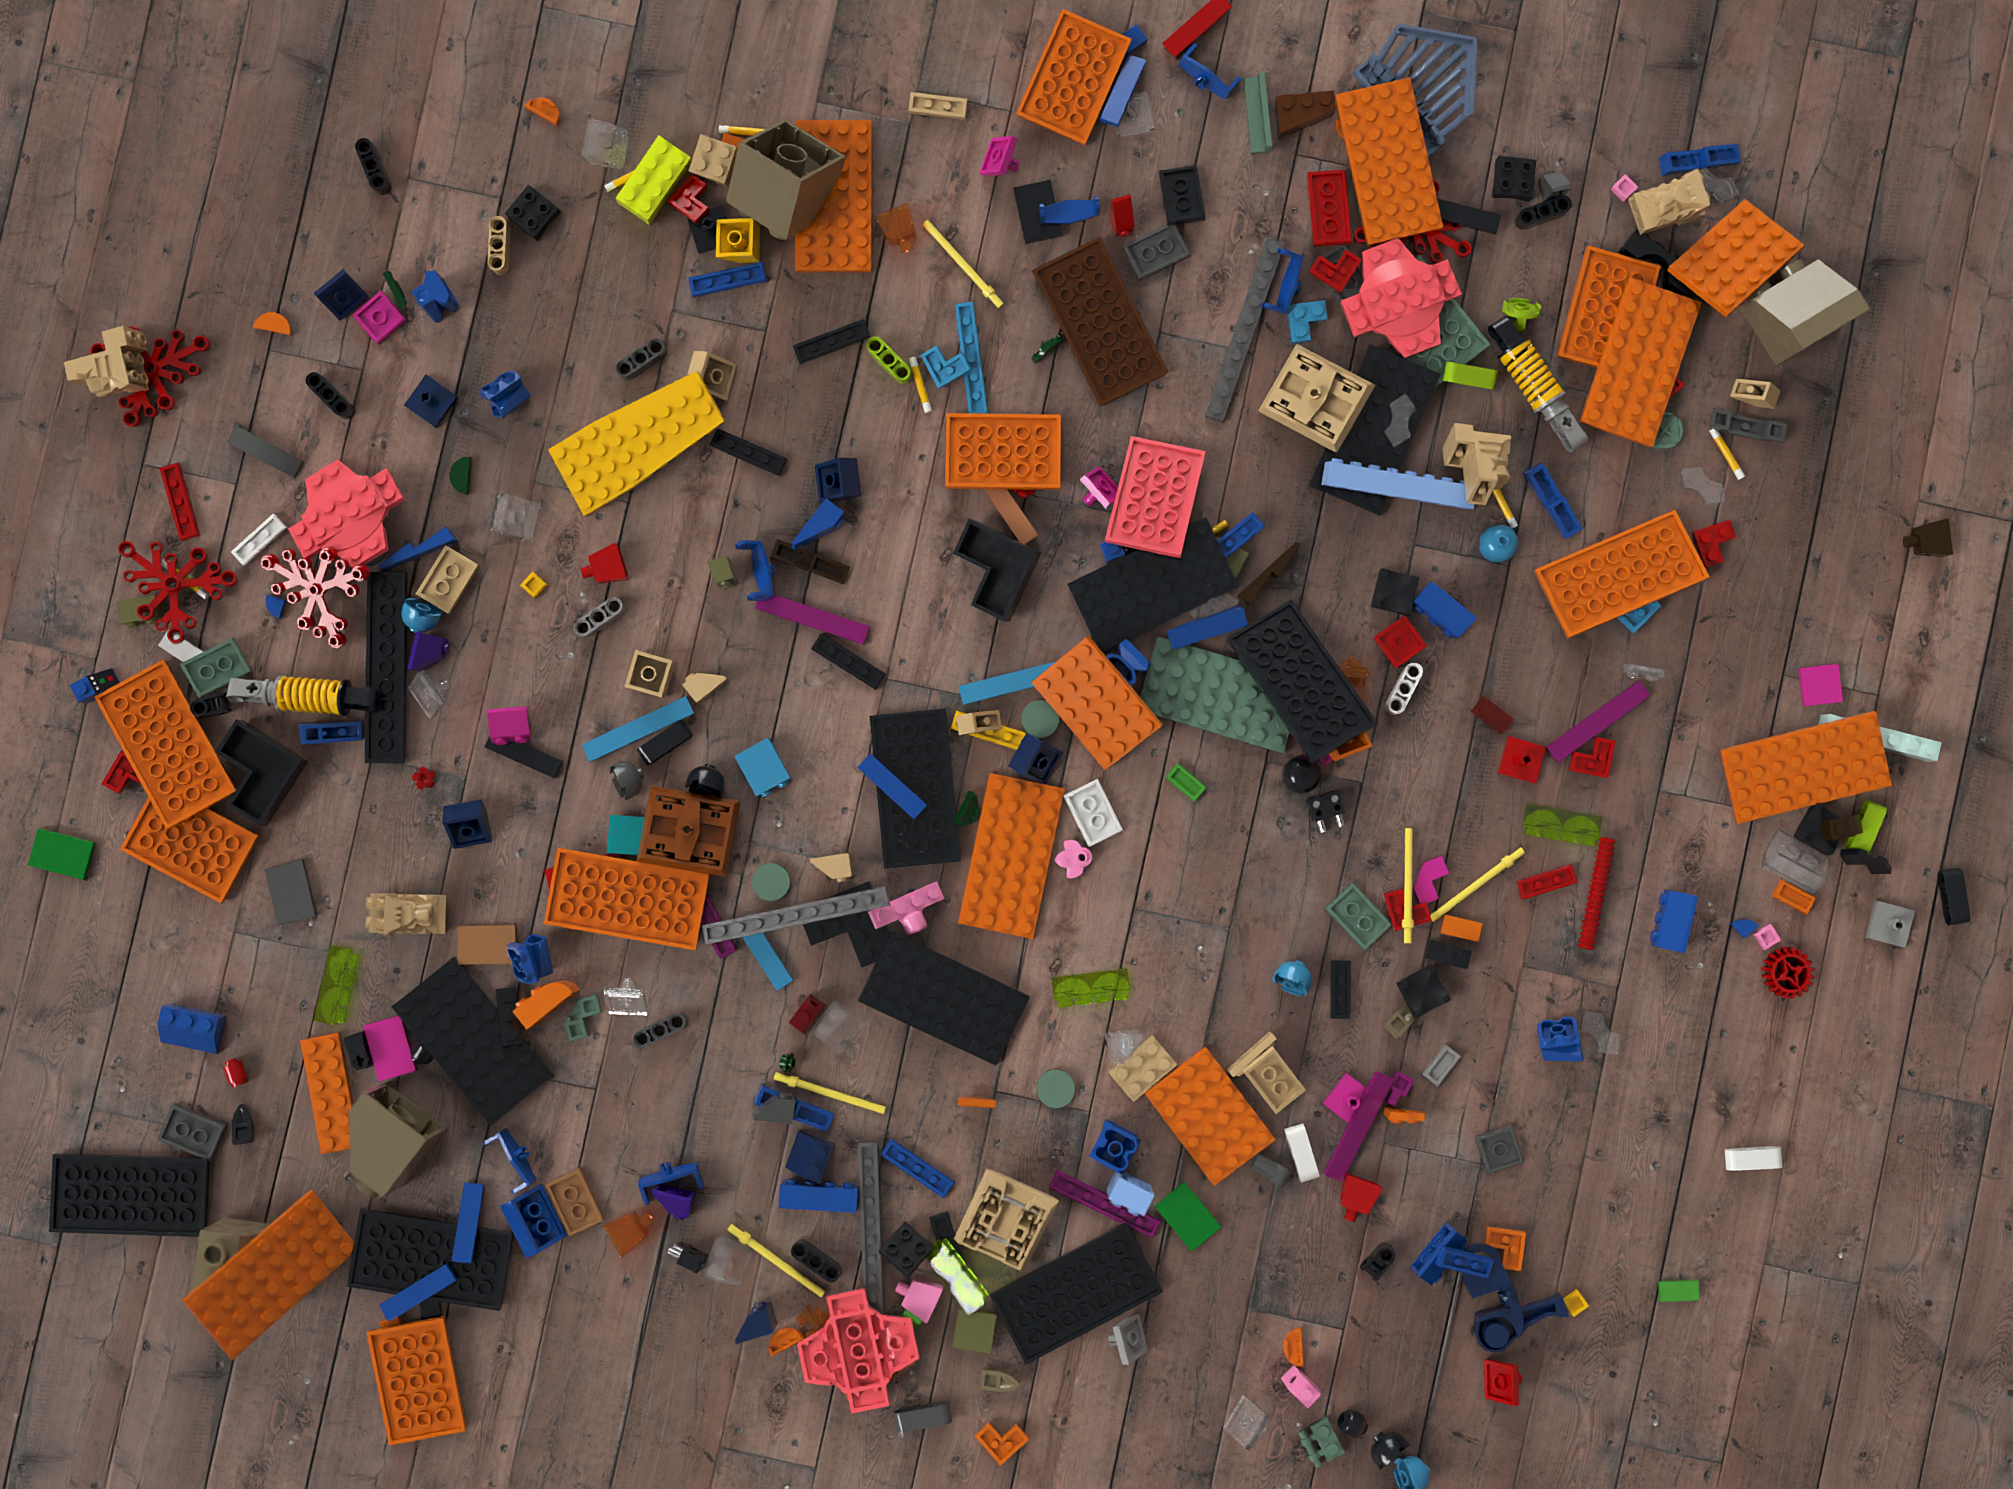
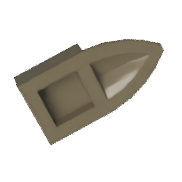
M1406 1005L1397 1010L1385 1022L1383 1027L1398 1039L1415 1018Z
M982 1368L981 1390L1006 1392L1020 1386V1383L1015 1378L1002 1373L1001 1370Z

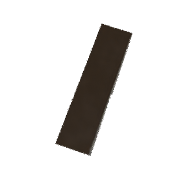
M777 539L775 541L769 558L844 584L850 566L802 548L794 550L791 548L792 544Z
M1295 542L1249 584L1237 598L1250 605L1270 574L1277 578L1300 544Z

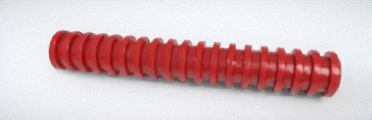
M1605 837L1599 838L1600 844L1597 845L1599 850H1596L1598 855L1595 856L1597 860L1594 861L1596 865L1593 867V879L1590 880L1592 885H1589L1591 890L1588 891L1590 895L1587 897V908L1584 910L1586 914L1583 915L1585 920H1582L1584 925L1581 926V929L1583 930L1580 932V944L1577 945L1579 948L1592 951L1595 950L1593 946L1596 944V932L1599 931L1597 926H1600L1598 921L1601 920L1599 916L1602 914V903L1605 901L1603 897L1606 896L1604 891H1607L1605 886L1608 885L1606 881L1609 879V867L1612 866L1610 861H1613L1611 856L1614 855L1612 851L1615 850L1614 844H1616L1614 839Z

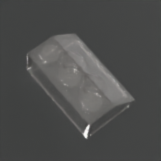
M1777 829L1763 854L1762 867L1768 872L1783 878L1785 881L1795 884L1802 890L1814 894L1827 881L1829 855H1825L1797 838Z
M1138 1028L1104 1033L1106 1054L1109 1062L1123 1064L1125 1060L1130 1059L1146 1038L1144 1030Z

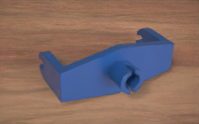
M1195 42L1182 56L1179 65L1195 79L1193 81L1195 87L1200 84L1198 89L1205 87L1226 100L1242 78L1238 76L1229 87L1226 86L1208 68L1190 58L1198 46Z
M1094 196V200H1065L1045 207L1043 203L1039 204L1040 221L1045 224H1072L1099 216L1100 213L1098 196Z
M1278 248L1277 253L1287 256L1291 260L1281 282L1277 306L1262 302L1261 307L1276 313L1287 314L1294 294H1298L1301 291L1297 286L1302 287L1299 277L1304 256Z
M752 540L738 541V544H735L736 549L751 550L754 576L760 591L747 595V600H769L774 596L772 577L775 574V570H771L774 569V566L769 565L762 542Z
M507 1128L482 1143L485 1146L499 1138L510 1163L524 1181V1183L511 1190V1193L514 1194L537 1179L527 1161L530 1153L529 1151L524 1153L527 1147H519Z
M666 1162L667 1166L662 1163L659 1165V1172L639 1178L638 1186L644 1204H650L647 1186L666 1183L694 1173L699 1190L704 1189L703 1179L697 1162L671 1167L670 1162Z

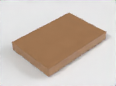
M517 925L457 926L459 965L512 964L507 953V944L517 942Z
M581 1167L545 1184L569 1237L605 1220Z

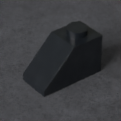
M1430 940L1426 959L1468 969L1472 951Z

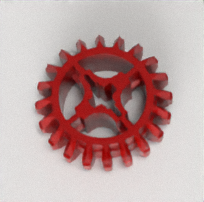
M1781 947V951L1775 949L1774 954H1768L1770 960H1763L1767 964L1766 967H1761V970L1765 971V974H1762L1761 977L1767 978L1763 984L1766 986L1770 985L1768 991H1774L1775 996L1779 997L1781 995L1784 999H1787V997L1794 999L1795 995L1801 997L1802 991L1808 992L1806 986L1813 985L1809 980L1816 978L1814 975H1811L1815 968L1809 967L1813 963L1812 960H1807L1808 955L1802 954L1800 949L1795 951L1794 947H1789L1788 949ZM1792 957L1798 962V965H1790L1789 962H1786L1785 958ZM1778 965V971L1775 973L1776 966ZM1801 972V976L1798 981V974ZM1785 980L1791 987L1783 988L1779 985L1778 981Z

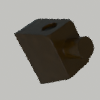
M1949 518L1912 528V536L1903 537V546L1905 548L1913 547L1916 556L1946 557L1953 555Z

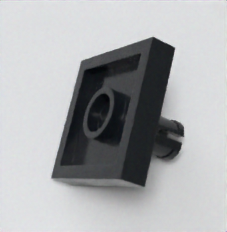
M723 205L709 209V212L698 224L687 218L699 254L716 249L717 220L727 219Z

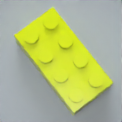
M658 135L617 195L616 200L618 204L650 225L690 167L691 157Z

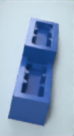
M1738 144L1703 147L1700 150L1668 152L1659 157L1661 174L1666 176L1691 172L1695 169L1703 170L1739 164L1741 159Z
M1537 463L1523 472V475L1565 539L1583 529L1567 499L1559 492L1544 463Z
M444 527L417 547L414 544L408 543L380 563L379 567L388 571L442 549L445 545L449 546L459 541L451 529Z
M1234 606L1207 618H1197L1167 631L1171 649H1177L1246 627L1248 624L1244 608Z
M760 1084L753 1102L755 1105L761 1106L773 1095H779L783 1092ZM793 1097L795 1099L793 1120L828 1132L834 1113Z

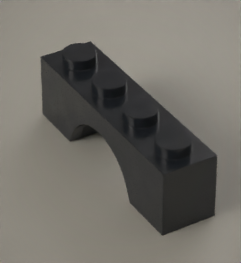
M1636 229L1618 251L1624 256L1638 260L1652 259L1658 262L1665 273L1664 286L1670 291L1682 295L1688 289L1685 284L1667 271L1669 266L1679 257L1674 253L1666 251L1661 243L1654 242L1647 233L1640 235L1639 230Z

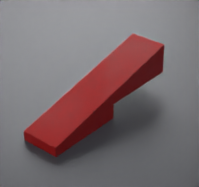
M1210 0L1162 43L1163 47L1177 60L1202 34L1205 35L1232 6L1227 0Z

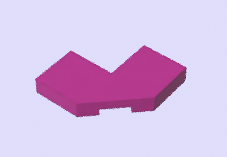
M1442 856L1426 861L1421 866L1417 880L1413 885V890L1419 904L1439 899L1432 880L1449 874Z

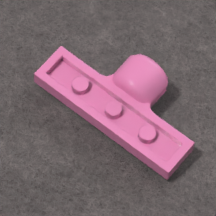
M936 881L890 901L891 906L868 911L875 929L899 920L906 934L911 935L927 927V922L922 913L923 909L943 900L944 896Z

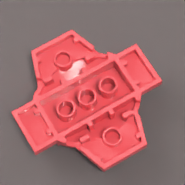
M1399 238L1363 251L1361 256L1364 282L1357 295L1340 302L1354 338L1370 331L1385 335L1391 345L1404 359L1439 346L1441 344L1439 313L1443 304L1462 295L1448 259L1434 265H1428L1417 260Z
M337 459L305 479L309 505L306 512L301 515L303 520L288 528L303 558L311 559L320 554L322 549L333 547L336 549L338 556L348 560L349 565L354 568L355 566L366 565L389 550L383 520L385 517H388L389 510L405 501V498L387 468L369 478L367 475H356Z
M866 1288L828 1295L827 1302L830 1318L823 1328L797 1343L805 1383L827 1386L836 1385L842 1392L848 1395L851 1414L890 1406L887 1384L896 1371L903 1369L920 1358L912 1318L882 1315L877 1310L871 1308Z

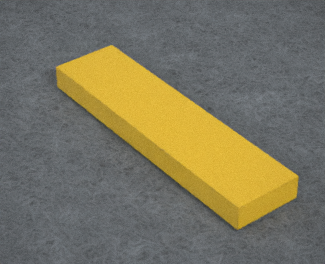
M956 711L951 726L952 730L958 731L956 716L966 713ZM1001 725L1002 729L968 735L1017 750L1026 733Z

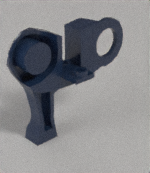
M1475 1243L1464 1250L1470 1253L1485 1252L1495 1260L1488 1279L1461 1272L1463 1275L1461 1279L1468 1294L1472 1298H1476L1500 1290L1497 1292L1498 1298L1501 1303H1504L1474 1313V1334L1478 1344L1485 1351L1493 1353L1504 1351L1512 1344L1516 1337H1521L1527 1327L1547 1316L1569 1317L1563 1297L1559 1293L1521 1307L1515 1287L1501 1264V1258L1498 1252L1490 1245Z

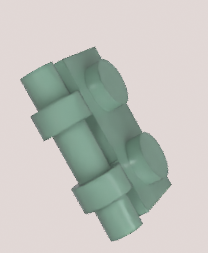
M1326 1416L1309 1424L1312 1430L1311 1433L1307 1434L1305 1429L1298 1431L1302 1446H1305L1310 1462H1313L1315 1468L1322 1465L1321 1456L1325 1455L1327 1461H1330L1345 1453ZM1315 1439L1317 1440L1320 1448L1316 1450L1314 1449L1311 1443Z

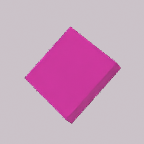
M382 291L377 293L352 315L378 345L407 321Z
M1838 664L1798 668L1802 706L1843 702Z

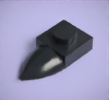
M242 1104L238 1106L232 1118L233 1145L254 1142L253 1123L251 1122L248 1110Z

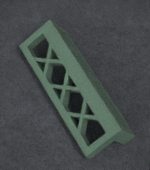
M1259 71L1257 77L1243 79L1251 155L1270 153L1272 148L1265 71Z

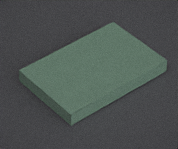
M234 637L180 663L198 698L228 684L231 678H240L252 672Z
M1353 882L1324 908L1364 951L1392 926V923Z

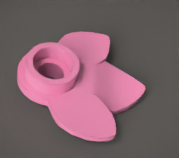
M1075 840L1064 841L1065 851L1060 852L1056 856L1055 862L1059 866L1067 868V878L1078 877L1083 873L1084 867L1092 862V853L1089 849L1081 847ZM1080 854L1085 855L1084 861L1080 860Z

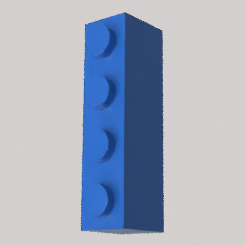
M785 1179V1182L780 1184L779 1208L856 1213L859 1186H855L854 1183L835 1185V1182L825 1181L824 1184H816V1182L811 1180L797 1183L796 1179Z

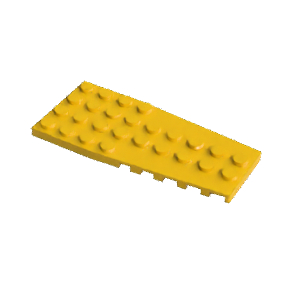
M693 372L594 421L551 447L548 451L582 514L587 517L637 487L659 468L662 469L673 458L680 456L687 448L694 446L698 443V440L712 433L719 425L724 424L725 419L700 373Z

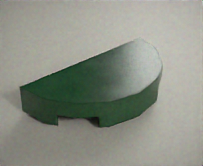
M390 271L383 272L382 274L399 307L406 306L405 295L397 280L395 281Z
M1058 334L1055 338L1052 337L1039 348V351L1032 355L1033 362L1036 364L1064 341L1063 337Z
M462 457L451 466L449 473L453 488L465 495H468L471 457Z
M973 791L967 792L953 825L959 827L968 826L979 817L981 809L977 800L978 797Z

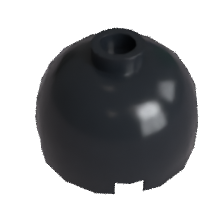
M1295 756L1288 760L1283 767V782L1292 792L1299 794L1308 793L1315 789L1320 782V767L1317 762L1311 764L1307 756Z
M705 764L704 766L694 768L689 773L685 788L689 787V792L721 797L725 781L715 766Z
M1381 1431L1373 1438L1375 1443L1371 1447V1457L1381 1470L1410 1445L1396 1432L1383 1434Z

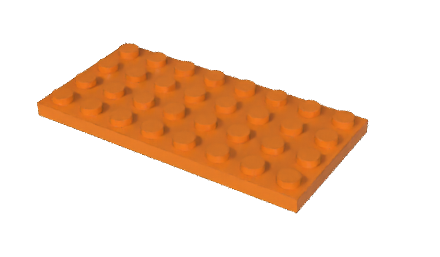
M1411 78L1336 94L1335 102L1367 246L1443 229Z
M796 120V126L846 157L840 178L808 228L795 235V271L872 272V120Z
M1629 277L1579 423L1650 448L1653 447L1702 302Z
M1676 510L1534 570L1567 639L1705 581L1710 577Z
M163 659L94 696L167 830L172 829L236 792L237 789L199 719L191 713V705L166 660Z
M1875 711L1719 750L1737 824L1816 805V803L1820 804L1892 786L1877 712Z
M992 773L989 774L960 911L959 924L1030 939L1034 938L1064 788Z
M557 848L544 924L696 951L710 874Z
M310 1190L181 1301L229 1358L234 1360L353 1253L354 1241L316 1193Z

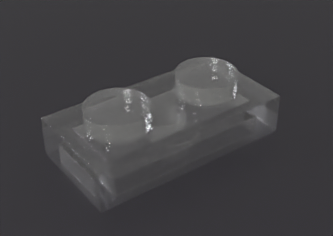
M1629 663L1623 664L1621 667V672L1627 673L1626 676L1631 678L1645 676V680L1657 681V679L1664 678L1665 670Z

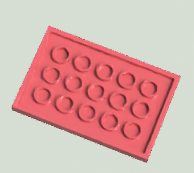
M1131 436L1105 542L1181 558L1206 451Z

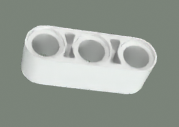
M1411 663L1403 668L1385 704V709L1389 714H1400L1406 708L1423 674V668L1418 663ZM1410 667L1416 669L1417 675L1415 677L1409 675L1408 670ZM1401 684L1407 685L1408 692L1406 694L1401 693ZM1392 701L1399 703L1398 711L1392 710Z
M1304 1124L1285 1128V1135L1300 1182L1320 1177Z
M1781 1147L1725 1149L1726 1170L1782 1168Z

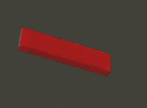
M177 462L160 467L180 541L201 536L180 463Z

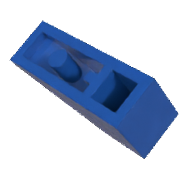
M825 499L792 541L791 548L796 550L833 532L836 527L839 529L845 521V511L828 499Z
M361 721L298 723L299 742L303 745L362 740Z

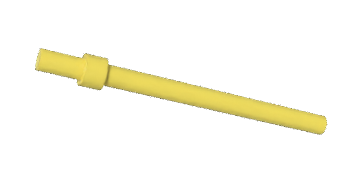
M926 220L923 226L982 290V294L987 299L989 298L998 309L1002 307L1004 303L995 294V290L980 278L932 223Z
M1411 828L1405 829L1404 920H1402L1404 944H1412V929L1414 928V920H1412L1413 829Z
M1520 847L1511 855H1506L1502 858L1499 864L1430 915L1432 922L1436 921L1502 870L1514 865V861L1524 855L1525 851Z
M778 1072L774 1075V1080L787 1083L790 1087L806 1089L884 1114L886 1108L876 1103L800 1080L794 1075L787 1076Z
M733 1224L729 1226L727 1231L739 1238V1242L753 1248L819 1297L823 1296L825 1290L756 1242L749 1233L741 1231Z

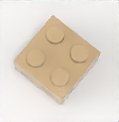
M700 134L689 172L729 187L738 148Z
M635 650L624 687L665 699L676 662Z

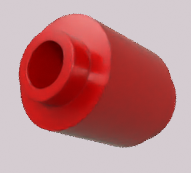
M234 1058L226 1061V1066L222 1067L228 1084H231V1087L234 1088L247 1083V1074L242 1060L237 1061Z

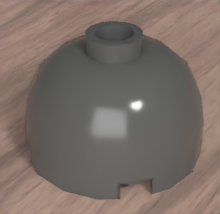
M619 762L609 766L610 774L614 773L612 781L620 797H624V801L633 798L640 792L642 788L641 779L644 778L640 768L636 769L629 762Z

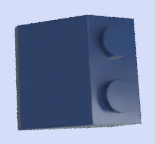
M839 457L815 465L819 503H823L825 499L834 502L861 496L857 458Z
M1026 733L1008 766L1026 778L1046 784L1064 752L1042 739Z
M482 799L443 807L442 823L454 849L492 842L488 815Z
M798 1130L785 1168L805 1179L820 1184L835 1143Z
M760 1301L754 1304L735 1339L736 1344L774 1333L777 1320L771 1302Z

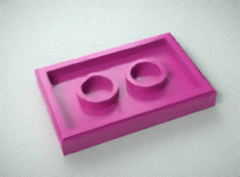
M399 1016L363 1026L378 1081L417 1071L416 1063L410 1056L411 1045L405 1023Z

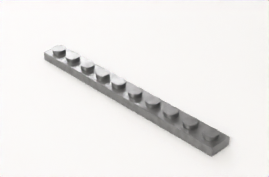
M1269 237L1266 238L1205 417L1223 423L1263 308L1261 304L1265 302L1281 254L1277 253L1278 248L1283 249L1284 242Z
M885 886L702 925L705 944H712L891 906L888 888Z
M858 1142L863 1288H866L871 1308L884 1315L882 1256L879 1254V1249L881 1248L878 1142Z

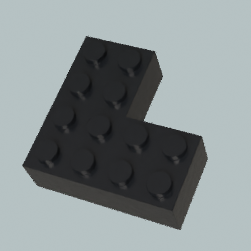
M968 519L953 554L986 570L971 606L1004 622H1010L1042 552L977 520Z
M235 720L216 750L217 754L247 772L227 806L259 826H268L308 762L305 758L244 720Z
M868 881L826 899L874 888L871 881ZM868 911L803 924L811 946L848 932L861 968L877 961L891 933L888 924L875 929Z

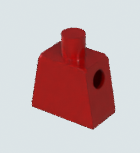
M613 543L589 555L590 565L580 568L584 579L594 576L598 584L630 580L620 546L617 543Z
M1346 1173L1343 1178L1340 1204L1347 1208L1344 1218L1355 1222L1359 1212L1368 1215L1383 1187L1380 1184Z

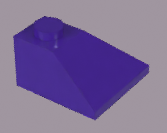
M416 631L407 669L422 673L443 660L445 654L447 655L450 649L449 640Z
M658 1184L653 1189L652 1194L669 1214L674 1215V1218L680 1220L689 1218L696 1192L665 1184Z

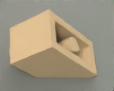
M1736 379L1730 397L1756 407L1775 409L1781 391L1771 382Z
M691 673L684 679L685 683L682 685L695 702L699 704L729 681V679L721 675Z
M999 710L956 716L959 735L1002 729Z

